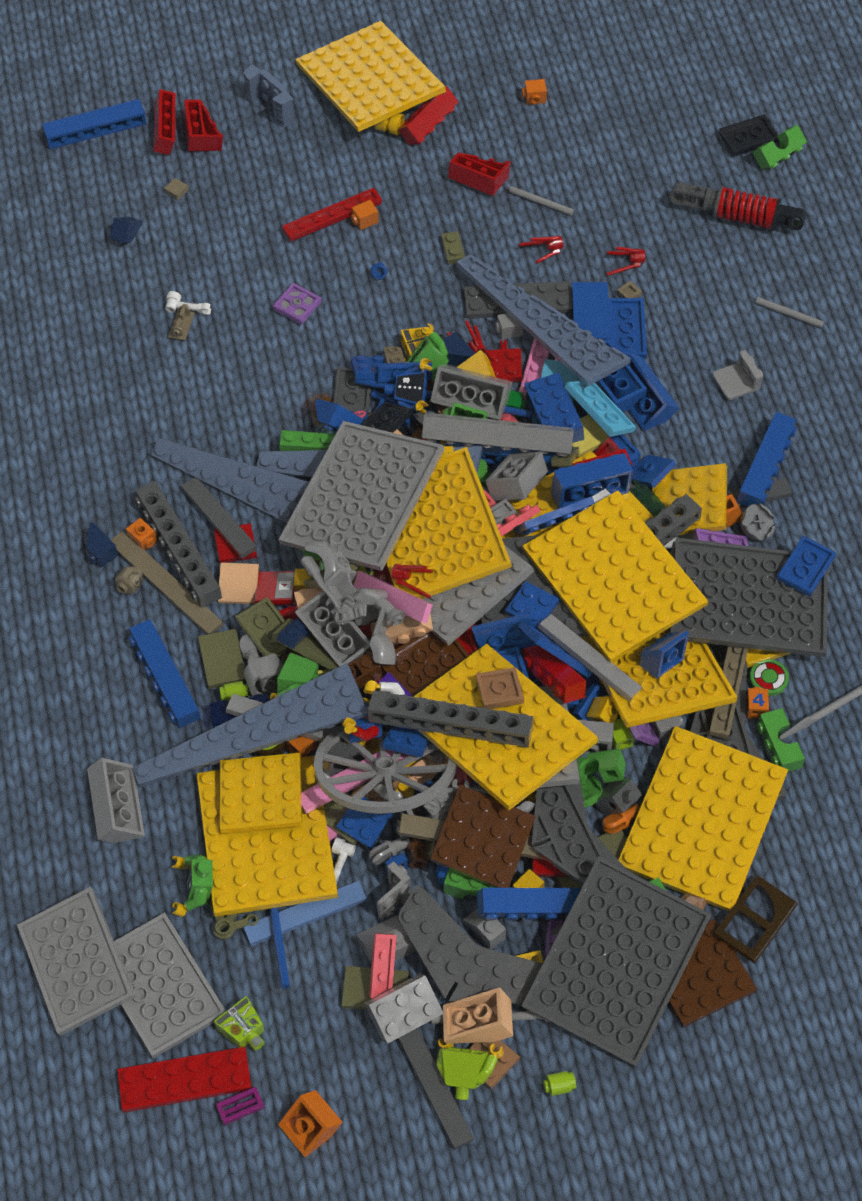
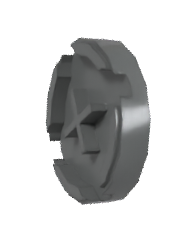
M753 504L742 511L740 525L748 538L754 541H763L768 539L775 530L774 516L764 505Z

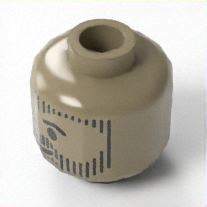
M124 567L115 578L117 590L122 594H134L143 584L142 572L136 567Z

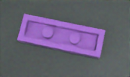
M695 528L692 533L694 540L748 546L746 536Z

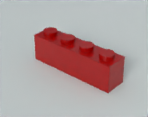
M445 86L446 92L425 101L398 128V131L409 145L422 143L425 140L426 134L428 135L435 130L434 126L444 121V116L455 109L454 106L458 103V100L448 86Z
M159 89L155 99L153 152L170 155L175 143L176 93Z
M539 645L524 648L523 662L525 668L564 704L585 698L586 680L573 668Z

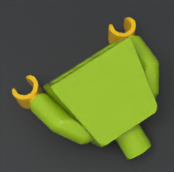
M441 1038L438 1040L441 1049L438 1052L436 1066L442 1078L445 1079V1084L456 1087V1099L468 1100L469 1088L475 1089L485 1083L493 1072L498 1058L503 1056L504 1051L501 1046L498 1052H493L495 1044H491V1055H488L486 1051L456 1048L454 1043L444 1045V1040Z

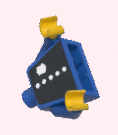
M423 358L420 364L396 376V384L385 383L384 393L386 395H394L395 404L412 408L414 414L419 412L425 414L427 411L424 410V407L428 406V404L425 403L427 374L424 371L432 370V367L427 365L432 361Z

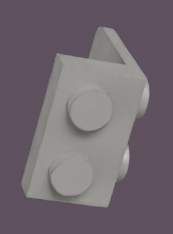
M744 350L739 352L736 364L714 371L713 378L726 399L733 400L760 390L763 373L756 367L753 357L749 356L748 352Z
M394 861L387 866L389 884L393 888L377 902L378 917L381 920L393 915L396 907L401 903L405 904L411 894V878L408 876L407 870L402 865L398 866Z

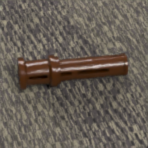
M417 807L413 808L414 815L419 816V809ZM409 837L411 841L407 847L411 856L409 866L416 869L423 868L428 864L424 853L426 845L422 839Z

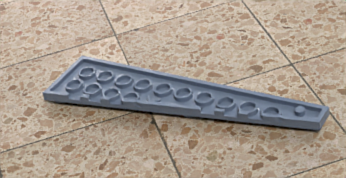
M470 254L457 261V267L587 387L630 364V357L614 347L610 348L605 345L604 340L596 339L587 329L582 330L576 322L568 319L567 316L533 294L530 296L525 293V289L520 286L516 287L508 278H502L499 276V272L490 268Z
M346 663L132 768L138 785L143 787L168 779L169 777L181 775L183 772L191 769H201V766L207 764H217L223 759H233L281 744L284 741L296 739L300 735H310L316 733V730L335 727L336 724L344 722L347 717L353 720L367 717L368 709L352 671Z

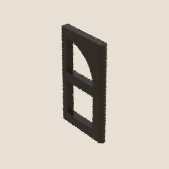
M757 875L713 935L752 963H756L798 903ZM756 887L764 892L772 905L773 920L771 923L744 905ZM737 912L765 931L753 949H750L725 931Z

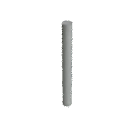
M513 186L509 189V193L572 216L574 212L572 208Z
M757 297L755 303L819 328H822L824 321L763 298Z

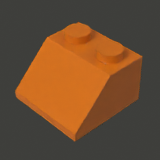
M314 1090L300 1095L278 1125L302 1155L307 1157L330 1139L343 1122L321 1095Z

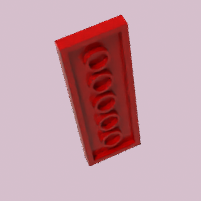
M246 1047L117 1069L123 1113L244 1092L252 1088Z

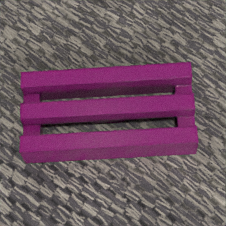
M256 1087L216 1104L224 1126L265 1109ZM255 1095V1098L223 1111V1108ZM255 1103H258V1104H256V1105H254V1106H252V1107H249V1108H247V1109H245V1110H242V1111H240V1112H238V1113H235V1114H233V1115H231V1116H229V1117H226V1116H228V1115H230V1114H232V1113H234V1112H237V1111H239V1110H241V1109H244V1108H246V1107H248V1106H251V1105H253V1104H255Z

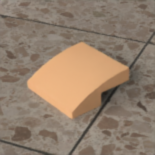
M221 563L219 586L222 598L218 600V603L255 604L259 564Z

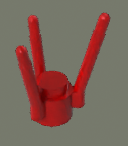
M561 236L530 238L532 242L519 243L520 247L540 244L547 245V249L552 252L536 260L537 264L553 255L560 254L559 250L564 247Z
M616 247L615 249L620 251H607L608 255L629 256V261L633 262V264L607 272L606 275L609 276L641 267L640 263H645V250Z
M466 320L465 324L472 337V340L468 343L469 347L474 353L480 350L485 353L486 347L482 342L477 326H473L474 334L469 322Z
M395 564L393 566L391 576L393 579H396V584L403 585L422 596L431 598V595L405 582V580L410 579L411 572L433 573L432 569H427L425 565Z

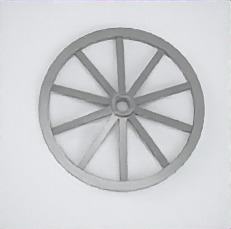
M342 725L332 731L322 741L314 758L317 783L330 799L352 810L377 814L407 811L430 802L450 785L457 768V764L449 757L448 764L404 767L439 748L431 744L426 748L422 757L410 755L398 761L402 753L395 751L392 757L387 756L386 749L383 748V727L382 736L378 737L381 755L378 759L359 742L350 743V734L345 733V727ZM343 738L371 764L327 753ZM328 761L368 772L327 779L323 771V763ZM444 772L442 777L430 788L401 775ZM373 778L353 797L342 793L333 786L335 784ZM399 781L421 793L395 801L392 783ZM378 783L386 785L388 802L361 800Z

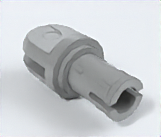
M248 635L242 636L239 645L243 658L245 660L260 658V651Z
M407 836L399 837L392 842L385 840L382 844L371 850L369 859L372 860L374 865H380L391 856L397 855V852L407 848L411 841Z

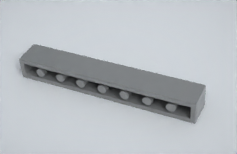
M425 413L422 438H426V441L429 442L445 440L447 444L463 442V445L466 446L482 444V447L485 448L500 446L503 450L519 448V451L522 452L538 450L537 452H542V454L556 452V455L567 456L572 451L574 428Z

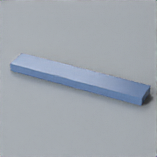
M357 881L337 889L338 898L301 903L280 911L279 918L282 934L366 902L367 899L360 882ZM271 915L259 919L258 923L254 924V926L248 925L244 927L251 946L274 938Z

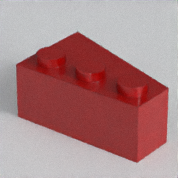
M184 100L183 119L188 151H222L223 135L217 130V125L211 120L210 114L202 100Z
M457 153L449 163L448 178L494 196L509 178L511 161L501 163L495 162L493 158L483 160L479 159V156Z

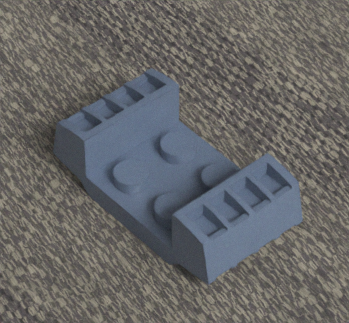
M251 64L243 72L247 99L253 103L260 97H263L265 101L272 104L274 122L284 128L295 123L293 98L288 94L287 88L269 72L260 70Z

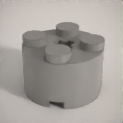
M270 654L261 658H251L247 661L244 677L252 696L257 695L259 699L270 698L272 693H278L277 678L283 666L276 654Z

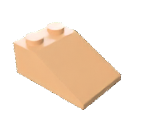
M500 987L443 1005L444 1042L446 1044L496 1042L513 1036L511 999Z

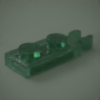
M633 480L636 487L630 488L629 491L654 517L663 508H667L646 485L641 489L639 481Z

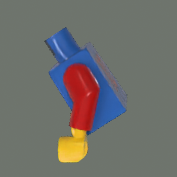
M365 702L366 707L368 709L370 703ZM368 716L358 720L347 717L342 724L345 727V733L350 734V743L369 741L373 738L381 737L382 726L385 725L369 722Z

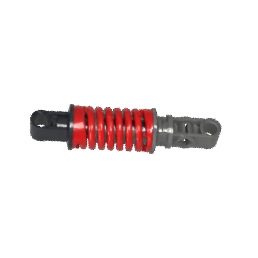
M677 182L670 193V200L674 204L703 209L705 212L709 210L713 212L714 218L732 219L734 222L739 220L740 223L745 221L746 224L752 223L753 226L758 224L759 227L771 229V231H774L776 226L800 230L806 219L805 210L782 205V198L768 197L767 204H765L766 196L764 195L761 197V200H759V194H756L753 199V193H749L747 197V192L745 191L740 196V190H736L734 195L733 189L722 185L719 190H713L710 187L704 188L698 185Z

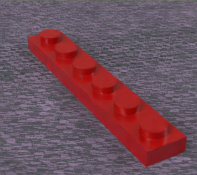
M372 188L282 226V229L291 242L351 217L352 207L371 200L374 206L382 204V198L375 188Z

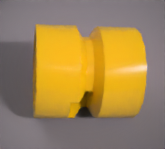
M400 113L375 124V129L382 132L388 130L390 134L399 136L398 128L404 123L405 116Z

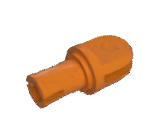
M634 804L623 813L607 816L602 822L603 830L608 834H615L629 827L630 821L637 817L641 807L638 804Z

